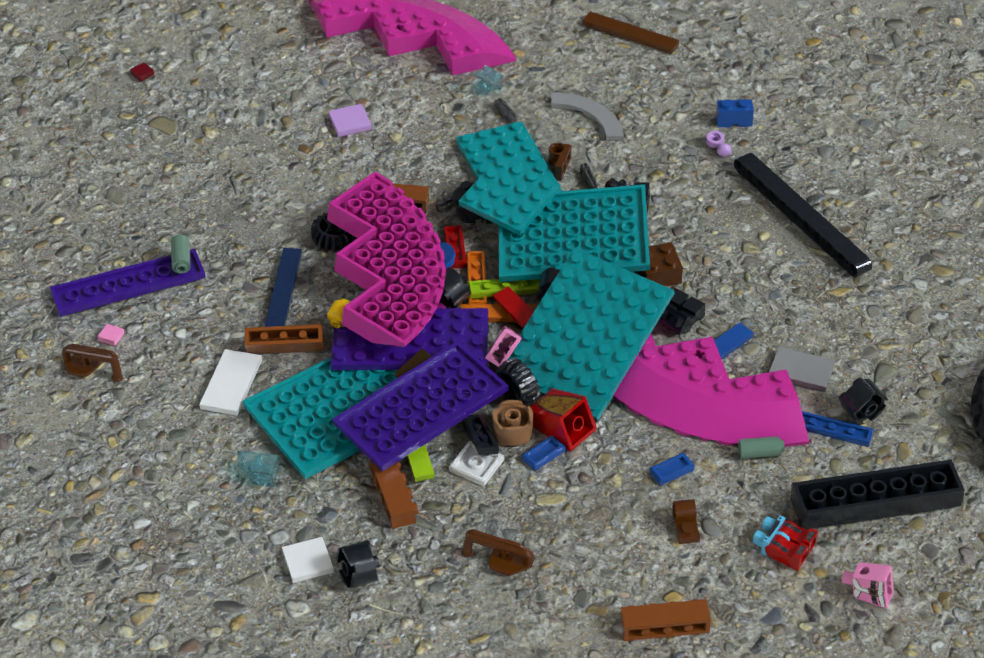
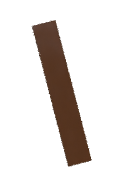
M591 11L582 20V25L670 54L679 46V40Z

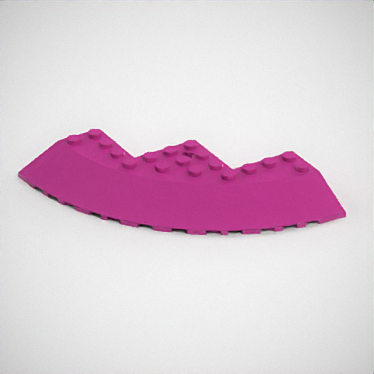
M309 0L327 38L374 27L389 56L437 46L452 75L516 61V57L508 45L485 24L458 9L434 0Z
M375 171L329 202L327 220L357 237L356 240L336 253L334 271L366 290L344 306L342 325L371 343L405 347L427 325L439 305L444 289L445 257L440 246V238L437 232H434L433 224L429 223L426 219V214L423 210L417 208L414 205V200L406 197L402 189L395 188L392 181Z
M650 334L613 395L616 401L626 404L627 408L633 413L646 416L650 419V422L660 427L667 426L675 430V433L689 437L693 435L700 437L705 442L709 439L718 441V444L733 446V444H738V439L779 436L780 440H784L785 447L809 444L799 398L787 370L729 379L713 337L656 346L652 334Z

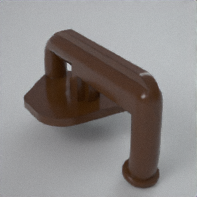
M69 344L63 347L62 357L69 375L78 377L88 376L102 362H107L111 364L112 380L115 382L123 380L119 359L115 352L78 344Z
M473 529L466 532L462 550L464 557H470L474 554L472 546L473 543L493 549L489 559V567L494 572L511 576L532 568L534 554L520 543Z

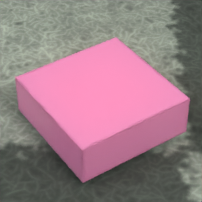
M106 324L97 336L98 341L115 346L124 335V329Z

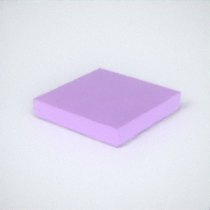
M362 104L329 111V117L338 137L372 129Z

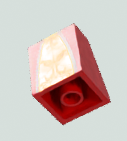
M552 388L530 407L533 411V427L547 437L554 436L568 451L575 449L597 430L586 396Z

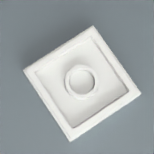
M469 440L449 466V472L484 487L504 461V455L500 453L488 456L479 455L472 441Z
M323 537L282 547L293 583L334 573Z

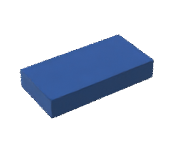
M551 435L522 454V460L536 471L565 452V446Z
M683 452L650 467L649 473L661 486L694 471L695 465Z

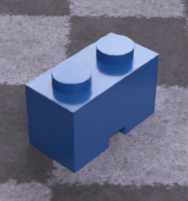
M752 99L717 100L716 121L718 128L732 127L733 124H738V127H751L753 125L754 109Z

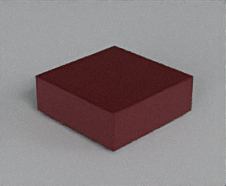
M145 62L130 69L131 74L139 81L154 75V69Z

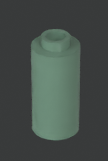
M175 235L171 239L172 270L179 274L186 273L191 268L189 238L185 235Z
M779 436L738 439L740 459L781 456V452L785 451L784 440H780Z

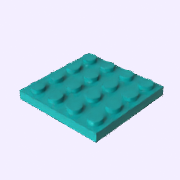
M499 155L461 197L459 206L521 236L561 189V184Z

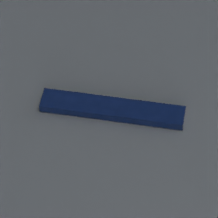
M283 248L265 327L286 326L302 257V249Z

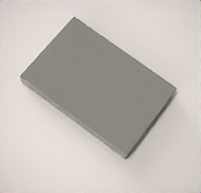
M778 347L769 372L786 369L792 384L826 392L836 360Z

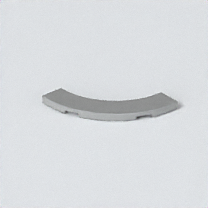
M551 92V108L582 111L584 115L594 121L596 120L600 124L606 141L624 140L621 124L614 114L603 105L583 96Z

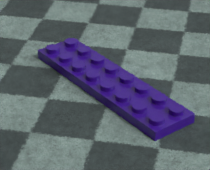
M191 249V268L183 274L172 270L171 255L51 286L50 290L59 317L200 280L206 278L196 250Z

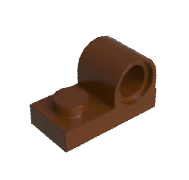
M553 143L549 146V164L553 166L552 171L555 172L556 180L562 181L571 160L572 145Z
M695 500L673 501L672 516L679 544L700 542L696 522Z

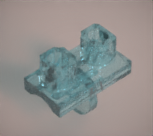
M486 65L481 73L475 71L474 76L481 79L477 85V91L480 94H488L492 86L498 90H501L503 87L499 84L503 75Z

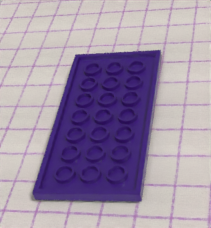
M437 308L427 325L405 347L371 343L347 327H334L331 370H399L421 348L431 356H434L456 341H459L487 366L488 360L485 357L488 353V308Z
M456 341L333 418V424L383 472L507 392L508 385L465 346Z

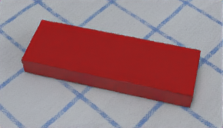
M462 225L444 226L445 243L450 244L456 253L455 262L451 268H467Z
M509 286L493 295L494 301L524 329L534 311Z

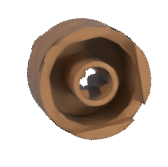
M519 400L504 401L493 411V434L501 446L525 445L529 443L533 434V411Z

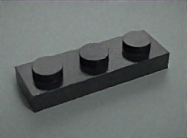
M470 415L462 420V424L479 455L498 454L499 446L482 415Z

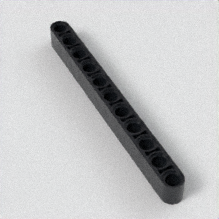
M747 153L734 160V167L741 176L851 276L856 278L872 270V262L865 253L753 153Z

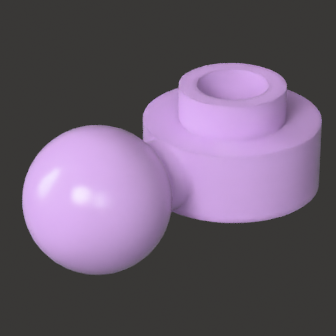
M711 131L707 134L706 143L709 147L717 148V153L721 157L730 155L731 147L724 143L723 133Z

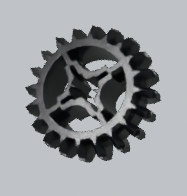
M323 212L322 216L318 215L311 225V237L315 245L319 246L320 249L325 248L326 251L333 250L335 252V250H342L357 239V237L327 220L328 213Z
M511 358L499 365L497 376L508 385V391L504 393L507 399L519 400L527 407H531L540 399L541 392L537 384L538 380L535 379V374L531 372V368H528L526 363H523L520 359Z

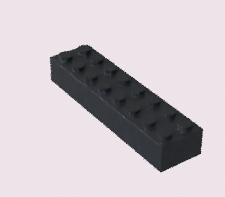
M950 459L792 483L790 500L800 527L803 529H813L962 506L965 489L953 461Z

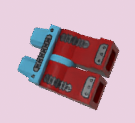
M781 515L777 520L767 516L762 524V529L767 531L768 534L757 530L753 537V543L762 547L761 554L768 555L782 564L799 571L816 545L818 531L812 528L809 531L803 529L794 522L785 520V517Z

